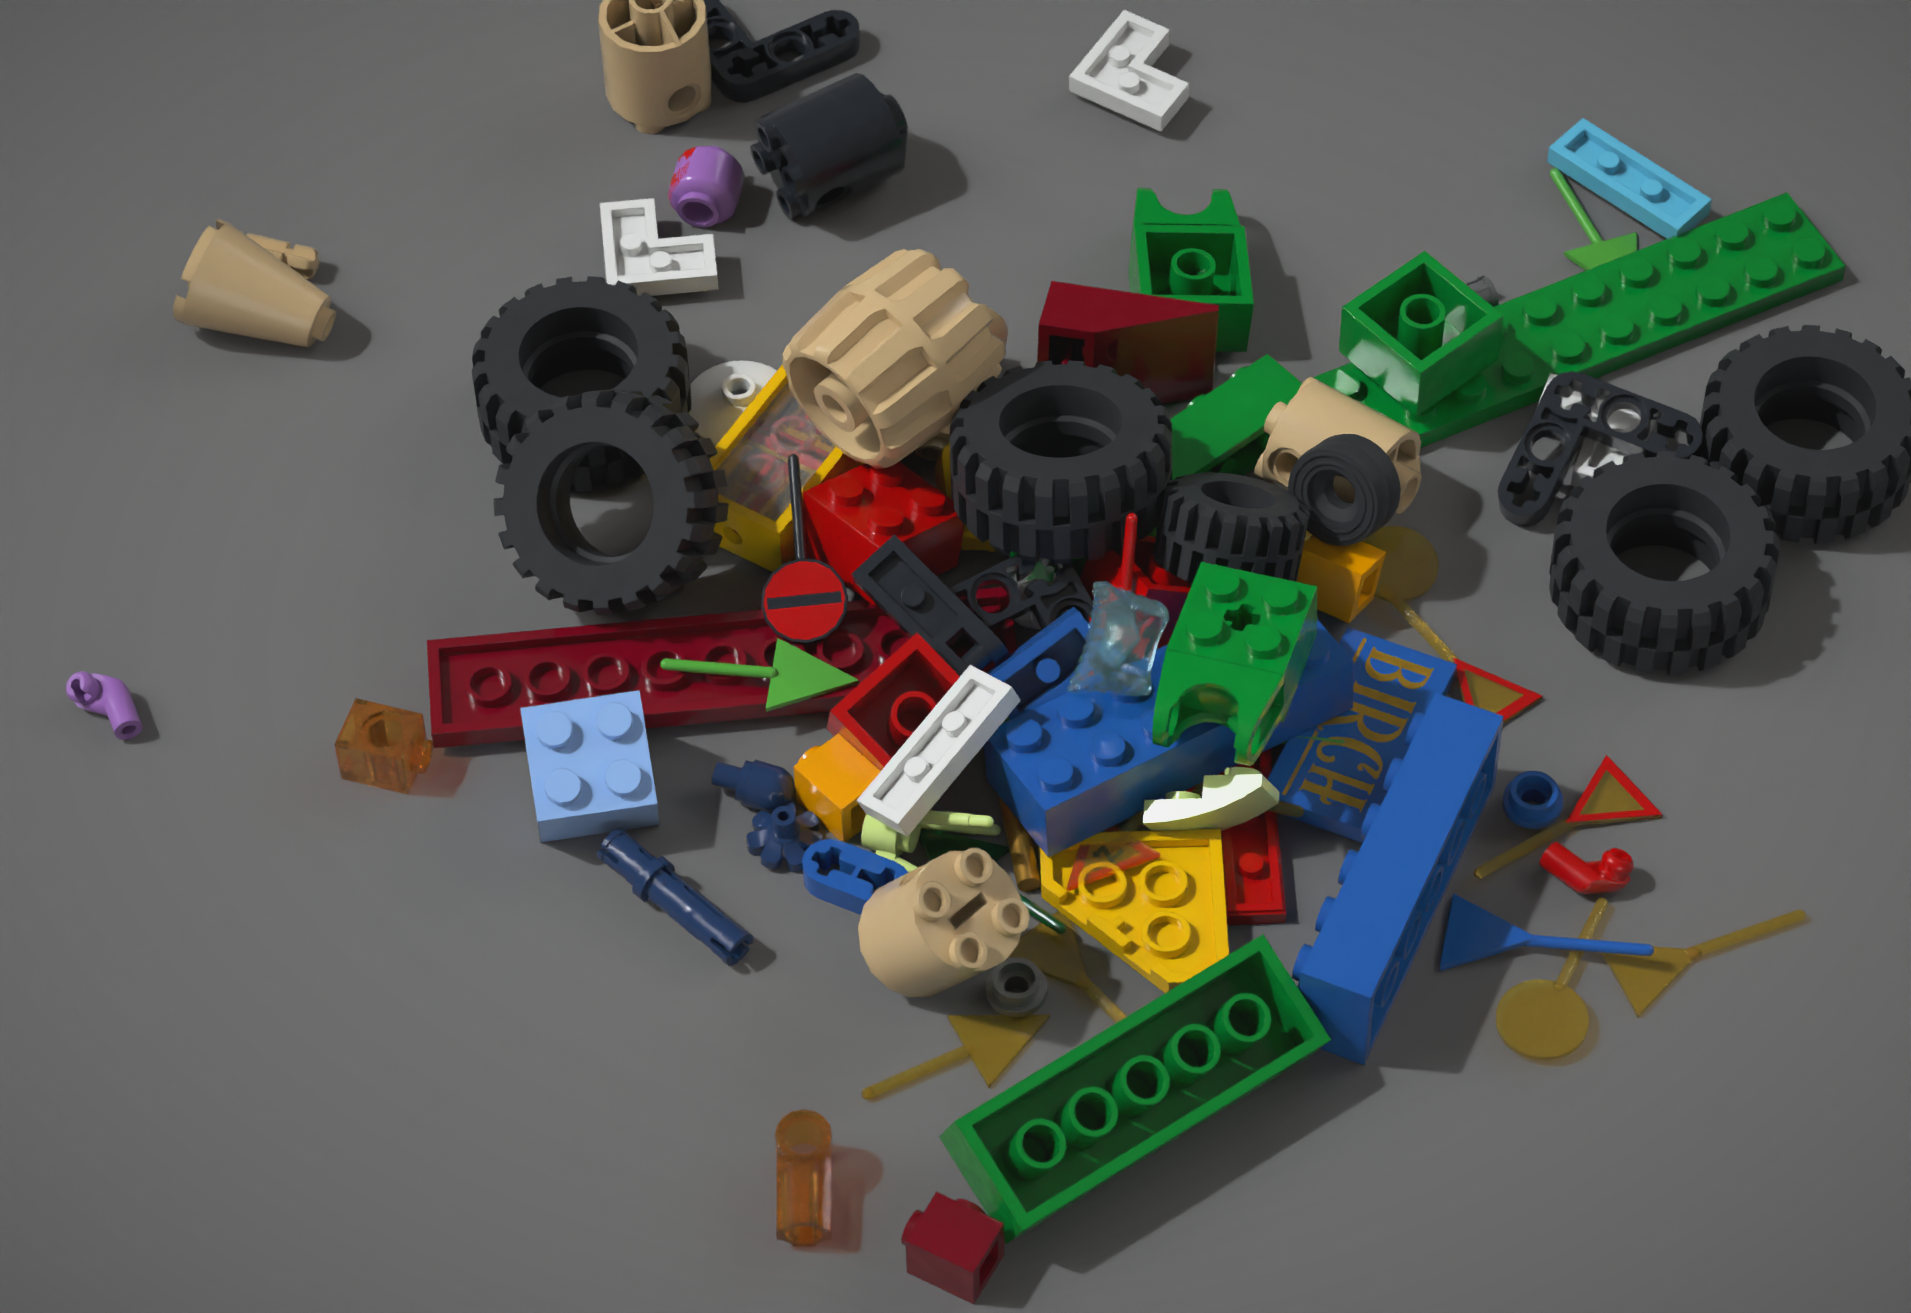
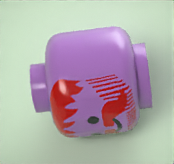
M697 146L686 150L677 160L669 185L668 199L671 207L683 221L692 226L710 227L726 222L735 213L743 188L745 174L742 165L733 155L717 146Z

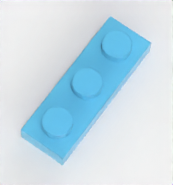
M1584 118L1570 128L1548 149L1547 162L1666 239L1673 236L1677 237L1683 232L1694 229L1710 214L1711 198Z

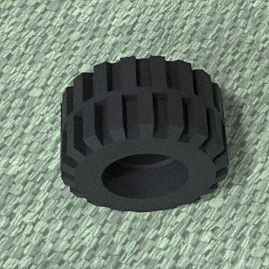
M1212 472L1179 476L1174 480H1170L1164 489L1153 558L1163 569L1189 583H1193L1201 562L1296 582L1310 510L1301 499L1290 492L1259 479Z

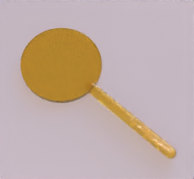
M1385 526L1363 540V542L1386 552L1374 597L1389 602H1407L1421 597L1433 586L1439 569L1438 556L1432 544L1420 533L1405 527ZM1306 531L1305 541L1313 536L1308 531Z
M1599 898L1596 901L1578 937L1579 939L1592 938L1608 907L1606 899ZM1571 950L1556 981L1545 979L1524 981L1510 988L1502 996L1496 1010V1028L1502 1041L1512 1051L1529 1059L1549 1061L1571 1054L1583 1043L1589 1027L1588 1010L1581 997L1571 988L1567 987L1585 951Z

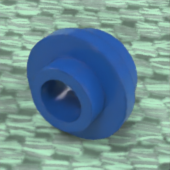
M1526 771L1517 775L1506 786L1502 805L1505 814L1512 822L1525 828L1538 829L1551 825L1559 818L1563 807V795L1554 779L1540 771ZM1534 801L1540 805H1530L1525 802Z

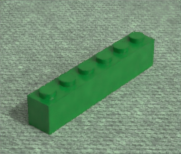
M1266 354L1250 366H1243L1236 370L1229 380L1207 395L1202 394L1193 399L1186 409L1171 418L1172 480L1183 475L1208 472L1244 476L1253 470L1259 457L1265 451L1270 437L1264 431V424L1269 412L1280 401L1288 405L1297 394L1302 382L1270 355ZM1011 552L1010 558L1017 555L1018 553ZM1081 558L1071 559V563L1080 577L1083 571ZM1039 560L1038 563L1035 562L1036 567L1033 573L1026 578L1028 581L1043 579L1053 582L1052 579L1058 568L1055 565L1045 567Z

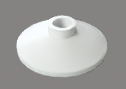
M731 361L713 366L701 373L690 385L691 411L688 414L699 423V427L694 434L699 439L710 438L714 446H716L777 370L768 365L753 361Z

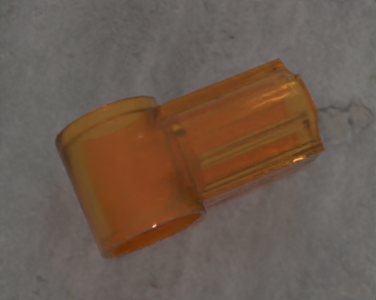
M807 1109L795 1110L783 1116L777 1124L775 1132L777 1240L790 1243L793 1247H810L832 1238V1132L830 1124L825 1117L816 1111ZM799 1144H810L818 1148L808 1154H798L790 1150Z

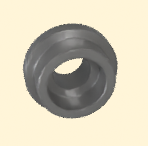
M1021 957L1008 958L1006 961L998 964L989 974L986 981L987 1000L997 1012L1009 1017L1028 1016L1040 1009L1046 1000V977L1032 961ZM1012 988H1022L1025 990V992L1010 993L1008 992V990Z

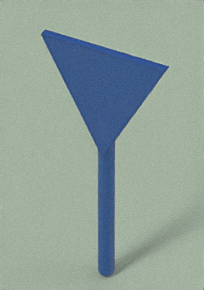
M1453 893L1439 969L1443 971L1521 946L1637 956H1651L1654 953V948L1650 944L1531 935Z

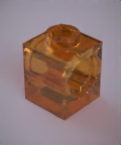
M355 698L334 744L341 779L406 795L409 794L417 774H424L427 771L433 752V742L427 739L422 713Z

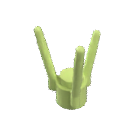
M929 810L907 837L866 814L862 827L861 844L863 848L876 850L875 854L899 863L905 867L907 872H910L918 867L899 856L903 851L912 853L915 850L921 828L989 836L999 835L1001 828L994 824L991 816Z

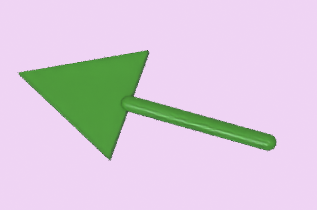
M1557 168L1551 169L1550 176L1592 243L1565 251L1563 254L1565 257L1586 271L1637 251V232L1603 241L1560 170Z
M777 638L773 667L668 658L661 661L662 669L670 671L770 679L766 712L860 684V681L853 676Z

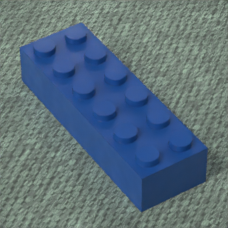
M1318 620L1317 635L1285 721H1279L1262 752L1353 708L1354 660ZM1168 645L1001 724L984 744L987 781L1048 858L1144 811V800H1163L1168 792L1185 791L1203 782L1204 775H1218L1224 772L1225 769L1238 765V763L1234 762L1236 735L1231 729L1218 723L1204 722L1187 728L1169 748L1153 744L1154 708Z
M1435 693L1425 714L1416 712L1413 716L1405 739V746L1409 747L1404 759L1393 758L1383 784V791L1387 792L1381 805L1372 803L1366 813L1361 829V837L1365 838L1359 852L1350 849L1346 854L1338 877V884L1342 885L1336 899L1330 896L1325 898L1315 925V931L1320 933L1313 946L1308 944L1302 946L1294 964L1292 979L1299 981L1297 984L1298 989L1331 1038V1041L1320 1048L1321 1050L1365 1065L1495 787L1504 716Z

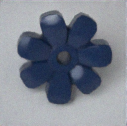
M788 802L784 806L774 809L772 814L766 811L758 812L752 819L754 831L747 834L746 843L750 854L754 856L761 855V864L766 868L778 869L782 861L785 860L789 870L797 872L803 870L802 859L804 852L810 845L823 840V835L818 832L819 819L813 812L808 811L797 817L795 804Z

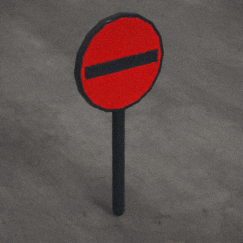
M790 454L788 457V471L796 560L784 563L771 573L762 590L761 608L766 623L777 636L791 643L811 644L826 639L840 627L847 614L849 597L843 579L833 567L816 559H807L799 457L796 454Z

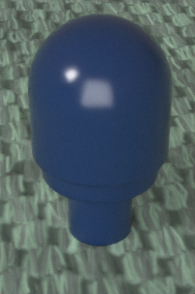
M756 759L754 762L745 760L742 768L718 761L711 782L712 785L736 791L735 800L742 802L743 806L772 813L777 807L792 802L796 793L794 778L785 768Z

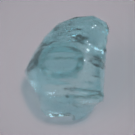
M1094 582V590L1092 591L1094 596L1092 602L1093 610L1090 612L1091 621L1088 624L1089 630L1085 636L1086 644L1082 648V655L1078 660L1079 665L1075 668V675L1070 679L1067 691L1070 693H1079L1083 690L1089 693L1099 691L1102 694L1110 692L1114 695L1130 696L1149 695L1152 691L1151 669L1158 642L1169 621L1168 609L1161 602L1148 599L1143 595H1135L1130 590L1126 591L1123 588H1117L1108 582Z

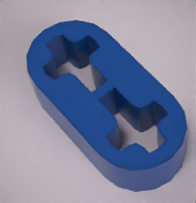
M835 839L820 840L810 845L804 852L802 859L804 886L811 895L859 915L862 914L863 906L873 895L874 890L908 873L904 866L893 860ZM832 863L840 865V871L831 870L827 876L820 875L819 869L827 870Z

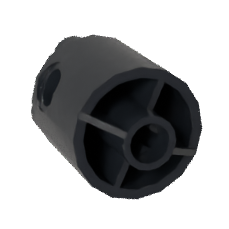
M855 73L761 116L755 123L759 142L750 146L752 158L756 167L763 175L771 174L778 188L776 191L778 203L788 219H793L800 215L804 217L809 216L829 205L895 176L905 168L908 133L905 115L899 103L892 95H885L879 92L875 85L862 74Z

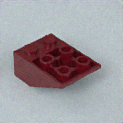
M1051 281L1038 324L1037 362L1052 361L1053 365H1068V360L1084 361L1087 367L1097 368L1101 364L1114 368L1119 376L1123 377L1129 374L1138 379L1143 384L1144 389L1149 388L1163 405L1195 399L1199 395H1207L1213 391L1219 305Z

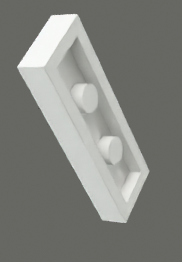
M969 665L857 799L865 813L908 837L1021 701L1014 689L1008 684Z

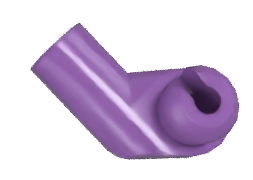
M85 671L76 672L68 679L66 684L68 698L74 701L77 707L85 711L108 716L114 735L118 739H131L142 731L143 725L129 688L123 681L107 675L89 674Z

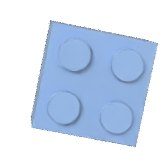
M640 690L520 708L540 843L608 833L619 828L628 830L659 825L658 803Z

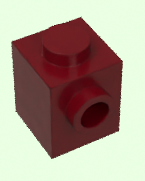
M936 1191L924 1212L919 1209L915 1210L903 1230L901 1244L906 1247L907 1273L974 1305L1004 1257V1223L987 1216L978 1205L969 1200H953Z

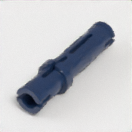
M622 828L614 830L603 840L600 846L609 851V853L603 849L598 850L597 858L625 878L632 885L633 894L643 902H648L649 899L660 907L692 936L711 949L726 965L733 966L744 958L750 950L747 945L753 944L754 936L733 922L702 894L683 881L674 872L675 867L663 856H660L658 859L653 854H650Z

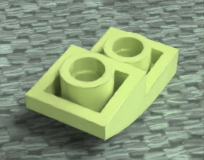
M1230 767L1225 769L1224 775H1204L1202 799L1196 793L1173 791L1166 793L1163 800H1144L1143 824L1151 831L1221 829L1222 831L1244 823L1279 803V791L1256 769Z

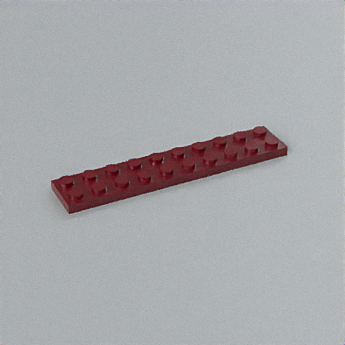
M1003 587L978 589L976 593L978 605L988 613L1002 612L1009 605V597ZM959 597V599L965 604L964 597ZM867 600L848 601L847 614L835 632L826 639L811 644L791 643L777 636L766 623L762 609L427 640L433 747L444 748L525 740L520 708L640 690L646 729L830 712L834 706L859 684L766 712L770 679L670 671L662 669L661 661L668 658L773 667L777 638L853 676L861 683L905 644L910 637L878 605L874 606ZM1014 620L992 630L1008 649V655L1018 649ZM970 641L952 651L961 658L974 646V643ZM990 662L982 671L986 673L995 665Z

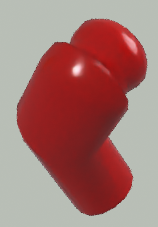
M1556 841L1545 850L1539 865L1572 890L1584 895L1620 891L1630 882L1629 873L1634 868V861L1624 850L1612 848L1603 853L1601 860L1585 862Z

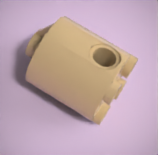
M603 0L599 5L598 24L605 90L612 109L625 120L633 122L635 128L645 134L658 133L667 126L687 121L695 114L708 109L712 101V77L706 5L704 1Z
M1308 377L1302 383L1297 394L1288 405L1281 401L1276 403L1266 418L1264 431L1270 437L1266 449L1259 457L1254 470L1255 476L1265 482L1288 491L1291 470L1305 452L1331 436L1356 434L1376 443L1393 462L1398 473L1401 489L1396 513L1401 514L1414 500L1422 478L1420 471L1421 440L1416 431L1313 377ZM1335 476L1333 486L1338 497L1347 503H1354L1355 491L1352 484L1341 476Z
M969 848L965 851H949L885 884L873 893L863 906L858 925L860 951L871 973L888 989L907 997H931L1006 961L1018 945L1021 933L1028 927L1030 920L1029 910L1021 901V897L1011 877L991 859L986 851L979 848Z

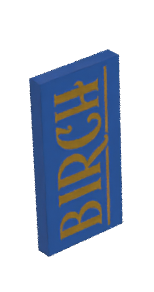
M1347 627L1339 645L1354 660L1353 708L1297 735L1300 737L1295 736L1289 739L1267 780L1279 791V803L1270 808L1274 812L1363 843L1365 838L1361 837V829L1366 813L1372 803L1381 805L1387 792L1383 791V784L1393 758L1404 759L1409 747L1405 746V739L1413 716L1416 712L1426 713L1435 693L1447 695L1456 677L1457 664ZM1302 737L1340 739L1344 740L1345 743L1341 744Z

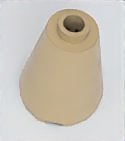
M216 219V229L211 226L205 229L195 245L181 277L182 280L188 282L187 297L185 299L178 295L175 296L173 317L176 321L188 326L303 347H311L316 339L322 342L325 341L336 318V311L330 309L331 297L232 224Z

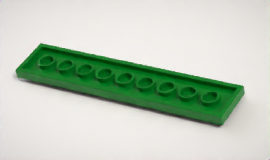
M1788 192L1683 232L1677 237L1673 236L1494 306L1495 309L1504 315L1499 359L1417 417L1352 362L1313 378L1416 431L1421 440L1420 448L1538 402L1550 373L1559 375L1573 371L1593 378L1601 377L1843 281L1846 266Z

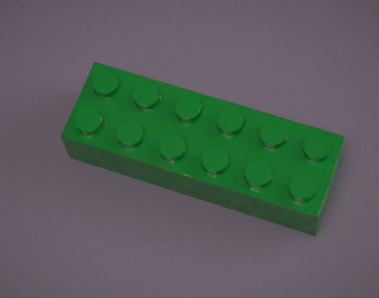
M1262 934L955 1120L939 1138L987 1215L1004 1223V1242L1007 1245L1306 1060L1331 1041V1038L1268 940Z

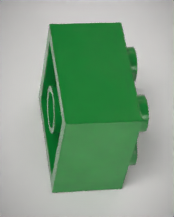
M1424 250L1342 306L1339 352L1417 417L1499 359L1504 315Z

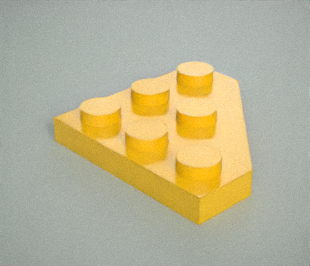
M1221 829L1100 832L1049 858L1040 848L1041 897L1164 993L1229 955ZM1125 844H1140L1160 856L1124 871L1116 866L1142 856ZM1090 847L1084 869L1078 878V888L1068 891L1080 848ZM1102 847L1107 849L1112 858L1120 850L1125 852L1113 864L1109 863L1104 854L1100 856L1101 858L1093 859V853L1096 854ZM1102 870H1110L1115 873L1084 885L1086 877Z

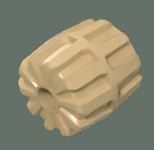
M922 249L895 251L844 286L793 336L782 354V365L787 374L788 385L795 399L814 426L845 455L858 463L869 464L875 469L895 465L949 426L953 415L960 408V404L972 390L977 392L976 389L988 378L992 376L997 378L1002 370L999 362L1006 355L1005 343L991 334L989 325L994 320V317L987 305L974 303L968 295L969 283L954 268H944L942 270L939 259Z

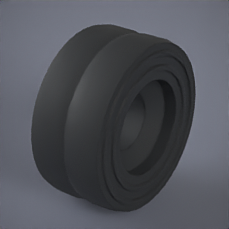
M1356 434L1331 436L1305 452L1293 466L1288 482V492L1301 499L1310 510L1307 531L1317 539L1337 546L1359 543L1385 526L1395 514L1401 494L1398 473L1389 456L1376 443ZM1335 476H1341L1352 484L1355 491L1354 503H1347L1338 497L1333 486Z

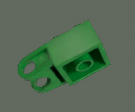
M1137 188L1128 267L1130 292L1219 305L1216 352H1247L1254 307L1245 226H1240L1229 191L1227 189H1212L1209 206L1201 212L1186 215L1174 213L1164 208L1151 188Z
M1201 562L1166 648L1154 708L1153 744L1169 748L1187 728L1204 722L1218 723L1228 727L1236 735L1234 762L1247 766L1253 765L1279 721H1285L1316 638L1317 586Z

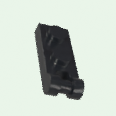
M896 535L887 540L851 574L853 581L910 638L918 633L959 676L964 673L969 665L982 671L990 662L993 665H997L1009 654L1008 649L1001 640ZM965 634L974 643V646L959 658L949 647Z

